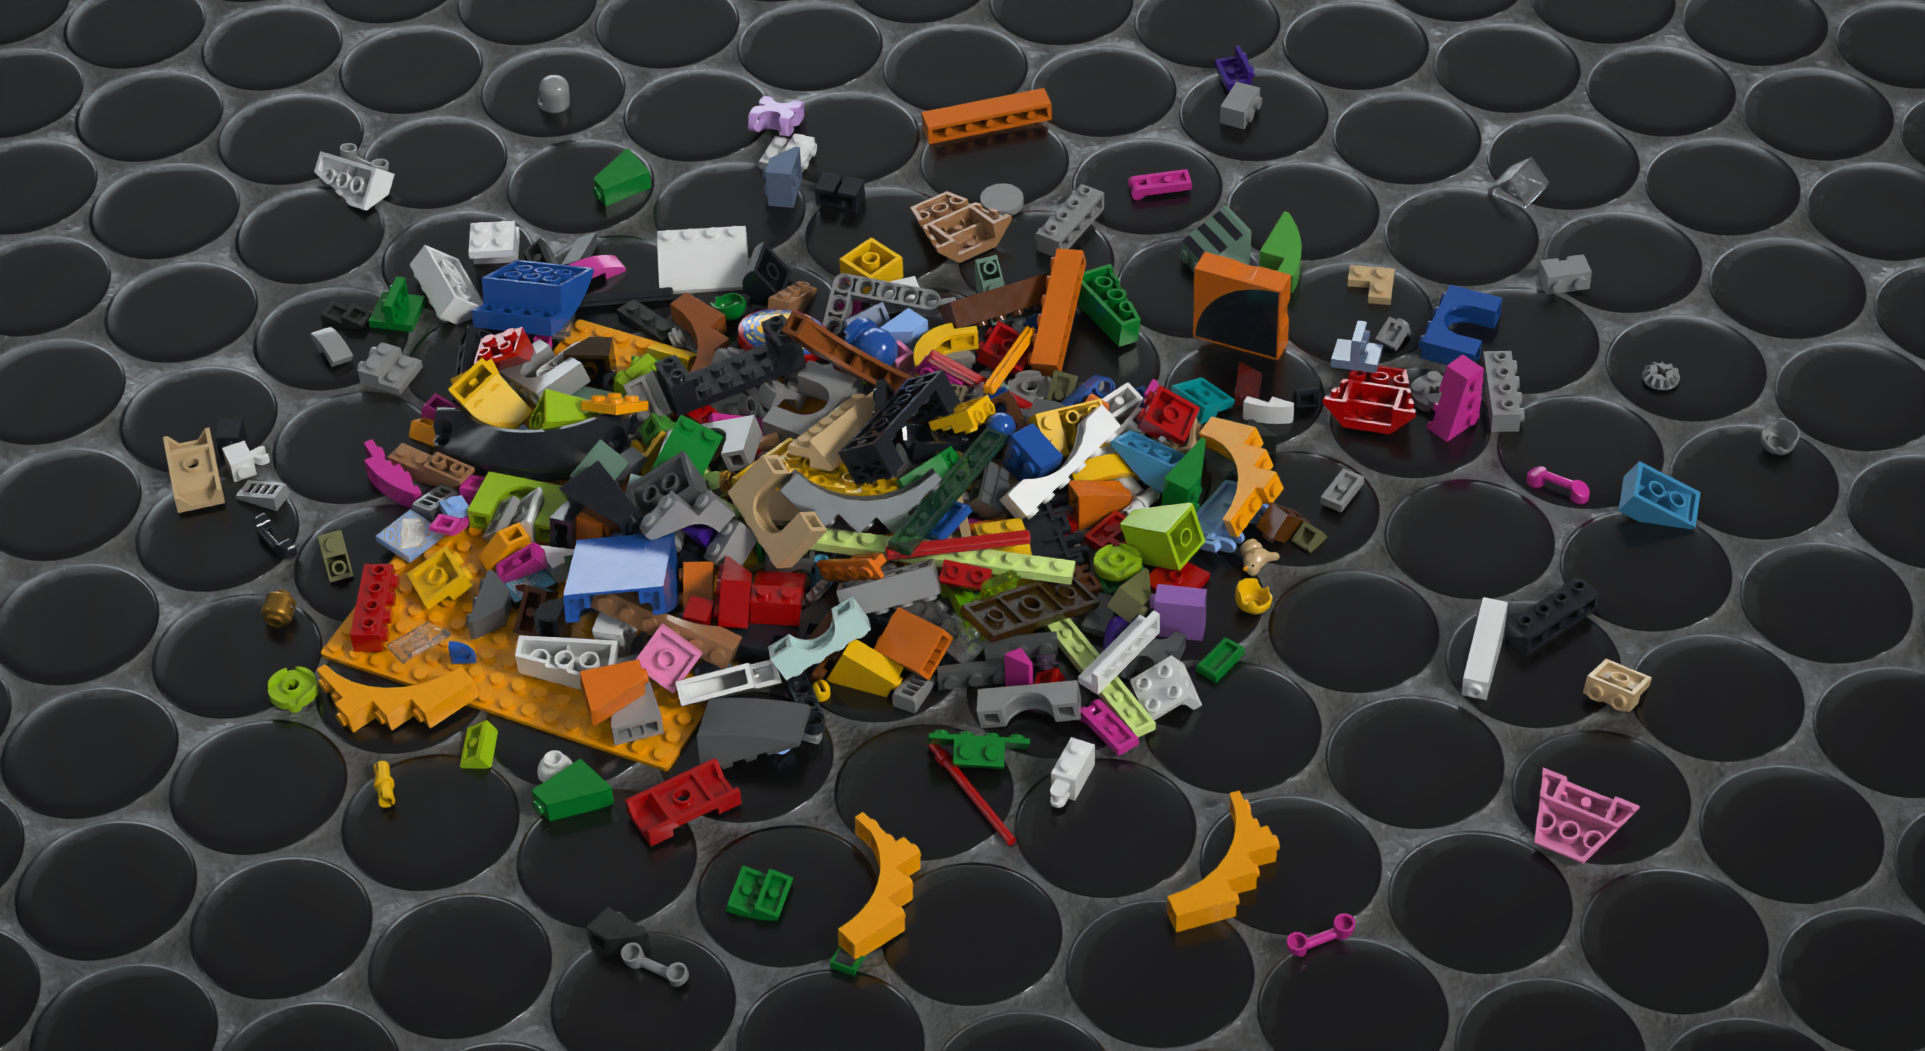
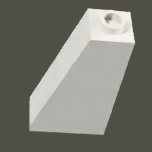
M1483 597L1463 677L1462 695L1487 700L1504 638L1508 602Z

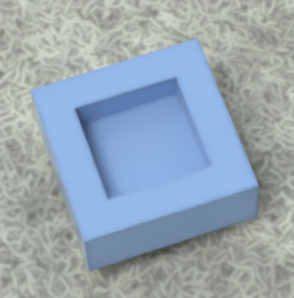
M462 495L439 501V507L443 515L457 518L468 516L467 509L469 505Z

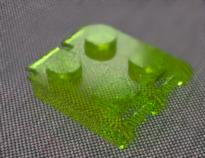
M1010 570L984 581L981 585V591L973 597L971 602L1017 588V582L1021 576H1018L1016 571Z

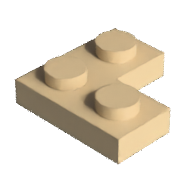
M1350 265L1348 286L1369 288L1368 303L1391 305L1395 269Z

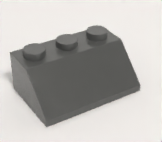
M684 451L676 454L626 487L628 498L643 518L647 514L652 513L658 506L660 499L668 495L671 490L690 506H693L696 499L708 490L704 478Z

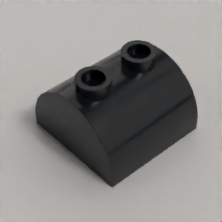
M765 242L755 247L742 282V288L744 293L751 299L759 303L768 304L769 297L786 289L792 271Z

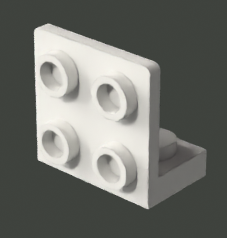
M1172 655L1130 681L1139 703L1153 720L1181 704L1187 705L1193 710L1202 706L1185 665Z

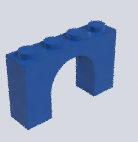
M1450 285L1447 292H1443L1441 295L1440 306H1436L1434 309L1433 320L1427 323L1425 336L1421 335L1418 343V348L1421 349L1420 358L1448 365L1461 355H1464L1477 364L1480 359L1482 340L1458 335L1447 327L1455 323L1468 322L1494 329L1501 315L1502 297Z

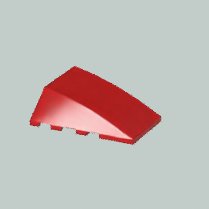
M1379 365L1377 373L1352 370L1348 374V379H1343L1340 382V386L1331 391L1330 396L1323 398V404L1345 428L1391 434L1416 417L1406 369Z

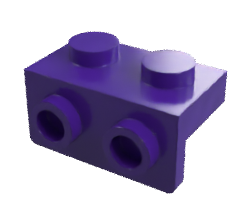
M1240 46L1235 47V56L1215 60V68L1227 91H1231L1236 82L1252 86V78L1255 76L1254 68L1252 65H1249L1247 54L1242 52Z

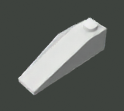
M321 151L314 170L326 184L331 185L336 190L335 192L346 199L350 206L363 210H368L389 195L395 175Z

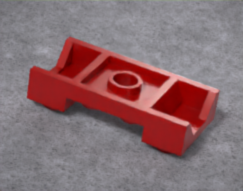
M716 758L625 800L627 814L650 846L674 836V828L716 809L718 814H721L742 804L739 788L733 789L725 779ZM681 796L689 797V799L685 801L677 800V798Z

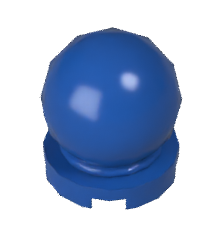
M867 317L866 319L856 318L844 330V333L847 334L844 341L889 366H892L898 356L896 339L889 331L879 328L871 319Z

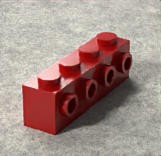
M364 564L350 633L354 652H383L385 642L389 641L388 624H392L393 621L391 608L396 605L395 589L399 588V574H395L393 564Z

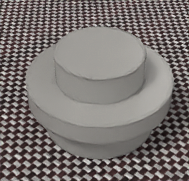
M676 327L672 328V331L668 333L674 348H685V342L688 340L682 329L678 330Z

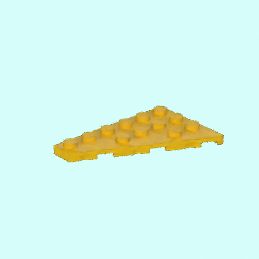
M790 437L765 454L778 455L789 473L796 469L813 483L841 494L869 496L900 489L896 482L898 478L895 477L889 480L879 479L869 485L866 483L856 485L843 462L832 471L810 467V458L788 454V445L795 440ZM755 462L732 477V486L736 484Z

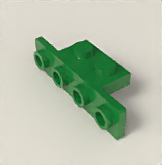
M934 730L927 737V744L953 746L952 767L1004 769L1005 749L1027 750L1030 745V739H1026L1023 735L1012 734L1009 737H999V734L985 733L983 736L973 735L974 733L968 731L948 734L946 730Z

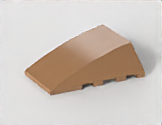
M948 191L910 207L912 214L936 251L958 263L996 247L1012 221V216L1009 214L1002 216L999 215L996 209H983L982 204L977 202L970 204L968 199Z

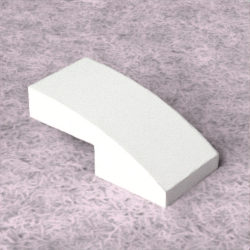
M1249 396L1244 400L1243 419H1253L1256 422L1268 424H1287L1293 421L1294 403L1275 397H1272L1269 402Z

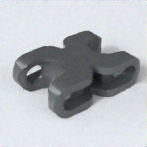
M1174 631L1169 638L1163 640L1154 638L1117 676L1129 679L1134 672L1146 671L1171 655L1180 661L1186 647V634Z

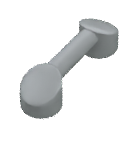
M345 143L340 146L341 158L384 171L389 170V162L385 159H375L370 163L358 157L355 144Z
M634 942L626 944L621 950L623 961L630 968H645L667 978L673 987L681 986L688 980L689 972L683 963L676 962L669 967L646 958L641 946Z

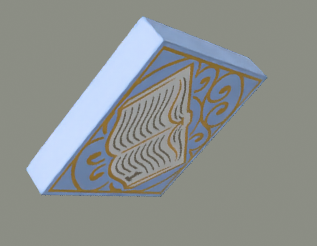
M410 509L377 534L376 540L399 557L411 563L442 539L444 534L429 531V526L432 523Z

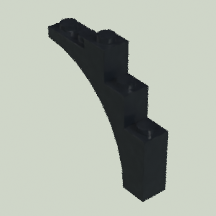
M833 581L832 585L820 599L802 610L800 627L769 624H748V628L722 627L742 636L732 660L749 664L770 660L768 646L788 634L798 639L807 640L830 609L840 604L836 591L839 583L846 581Z

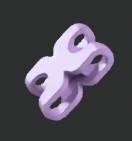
M763 96L759 100V106L753 107L749 113L748 131L760 132L764 129H775L779 131V135L790 136L794 132V126H798L804 118V101L793 100L790 103H778L773 101L774 97Z

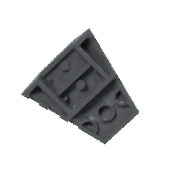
M724 697L709 699L697 734L700 765L716 758L722 769L732 767L735 761L745 759L749 762L755 760L758 754L766 752L768 755L800 746L811 707L807 704L757 698Z

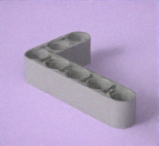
M841 273L834 278L823 325L828 331H830L832 326L839 325V330L833 334L839 338L846 336L842 321L851 317L854 301L870 304L883 302L885 307L901 310L910 308L914 312L927 315H938L941 313L939 306L944 303L939 294L934 290ZM850 282L849 288L840 290L843 283ZM865 287H872L868 294H862V290ZM886 291H893V295L890 298H883ZM908 295H915V299L912 302H905ZM930 299H937V303L934 306H927ZM838 304H845V307L842 311H835V308Z

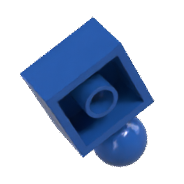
M998 412L988 418L985 425L986 433L991 440L998 443L1005 442L1008 445L1002 463L1005 469L1012 473L1019 482L1023 479L1046 477L1059 469L1063 455L1033 423L1015 433V421L1009 414Z

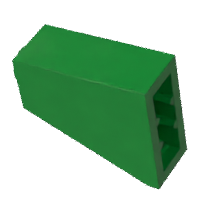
M629 148L624 150L593 178L595 187L593 188V194L605 206L651 188L649 170Z
M581 759L531 790L533 809L538 815H543L549 821L609 807L614 804L612 787Z

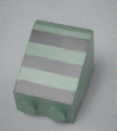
M1228 206L1223 207L1181 241L1180 257L1193 272L1204 252L1250 265L1251 230Z

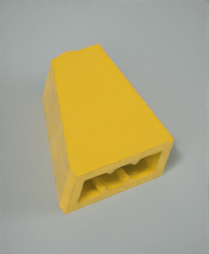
M855 639L847 644L826 680L831 683L887 697L891 689L895 691L901 684L903 678L900 677V674L904 667Z

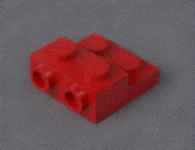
M998 321L995 328L989 327L984 336V339L987 340L986 343L981 341L978 346L979 349L975 351L978 354L976 361L995 370L1021 333ZM1032 342L1010 371L1013 375L1023 371L1028 362L1029 353L1033 352Z
M1159 385L1155 392L1150 391L1145 398L1144 403L1147 407L1146 409L1142 408L1136 418L1139 422L1137 429L1155 439L1162 435L1182 446L1186 441L1200 407Z

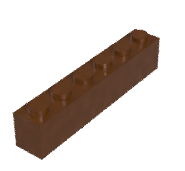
M1051 272L940 305L939 309L944 324L952 323L954 329L969 327L972 324L978 328L987 325L988 319H993L994 323L1006 319L1005 314L1011 313L1012 317L1025 313L1024 308L1029 307L1030 311L1042 308V296L1046 295L1047 292L1046 279L1047 276L1051 275Z

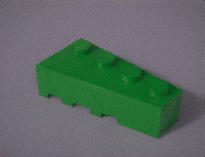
M1108 264L1084 272L1077 304L1120 347L1138 341L1141 319L1132 302L1128 301L1125 289H1122L1119 285L1120 280L1117 275H1114L1112 265Z

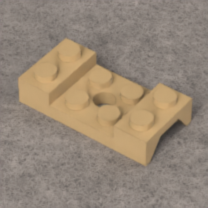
M205 428L198 440L178 443L168 436L163 437L178 513L225 503L210 428ZM192 465H198L194 468H188Z

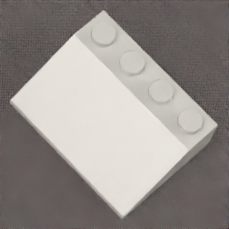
M746 226L657 231L659 288L672 287L674 294L743 290L742 282L748 267Z

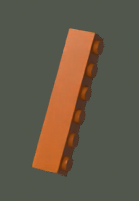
M1045 88L925 111L921 112L922 130L928 144L1048 121L1052 120L1051 101Z
M1057 248L1055 257L1051 258L1050 269L1052 271L1051 275L1047 276L1046 295L1042 296V314H1038V331L1033 334L1032 339L1034 348L1033 352H1030L1028 355V366H1031L1032 370L1041 372V376L1052 377L1054 370L1062 372L1086 267L1083 250Z

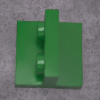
M396 276L393 285L389 286L388 292H382L369 319V325L373 328L413 332L426 305L425 296L408 294L405 277Z

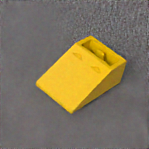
M483 358L448 389L452 397L475 418L493 426L517 429L533 414L532 409Z
M1101 399L1038 413L1027 420L1029 425L1033 423L1063 455L1062 459L1069 457L1073 449L1078 424L1094 409L1103 404ZM1104 442L1100 448L1111 445V442L1108 444Z

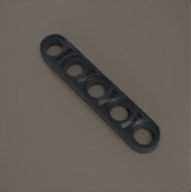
M804 670L798 675L800 677L788 680L781 674L791 702L807 704L813 707L810 710L804 732L809 735L823 733L825 730V715L806 671ZM803 690L806 691V693L799 694L796 693V691ZM814 721L819 722L817 725L808 724Z

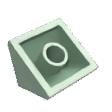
M600 439L572 472L570 479L599 460L611 477L616 480L629 462Z

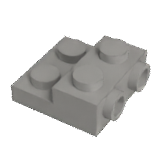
M381 342L378 347L370 349L369 358L358 364L357 372L360 384L400 396L423 368L422 360L402 355L400 347Z

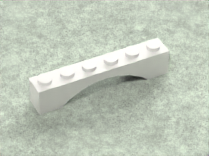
M1100 405L1078 424L1073 449L1068 459L1055 473L1037 479H1023L1000 498V502L1015 518L1023 519L1026 517L1029 520L1039 511L1037 506L1041 502L1046 504L1055 496L1053 491L1057 487L1061 489L1070 481L1068 476L1071 473L1077 474L1086 466L1084 461L1088 457L1093 459L1101 452L1100 446L1104 442L1108 444L1117 436L1115 431L1121 425L1103 405Z

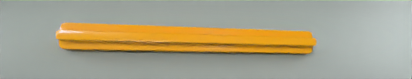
M1026 326L983 385L984 394H995L1032 342L1033 334L1036 331L1034 327Z

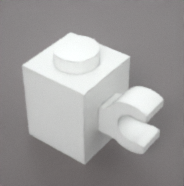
M245 441L222 448L226 466L234 482L257 475L254 464L265 465L270 462L268 453L266 454L264 446H259L249 451Z

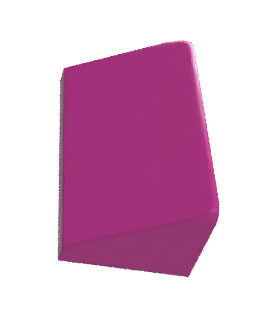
M1018 648L1004 655L1005 686L1033 684V663L1024 650Z

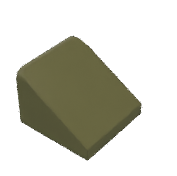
M1303 521L1291 542L1311 553L1325 541L1327 536L1321 530Z

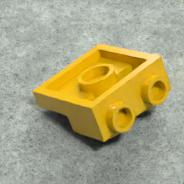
M985 395L960 403L954 408L953 414L935 417L928 423L932 431L937 429L947 431L953 428L955 434L962 431L968 434L977 430L979 425L987 422L989 416L995 414V406L990 401L989 396Z
M447 546L407 573L421 600L428 609H431L447 596L455 600L473 587L470 581L474 578L466 566L463 568L461 566L465 563L457 551L452 553Z

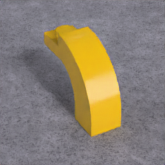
M948 323L935 327L925 333L918 340L914 348V370L926 355L928 356L931 350L947 355L953 352L979 349L977 326L954 329L953 324Z

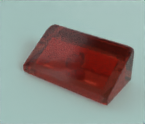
M1239 363L1235 390L1236 406H1243L1247 396L1259 399L1262 373L1244 363Z

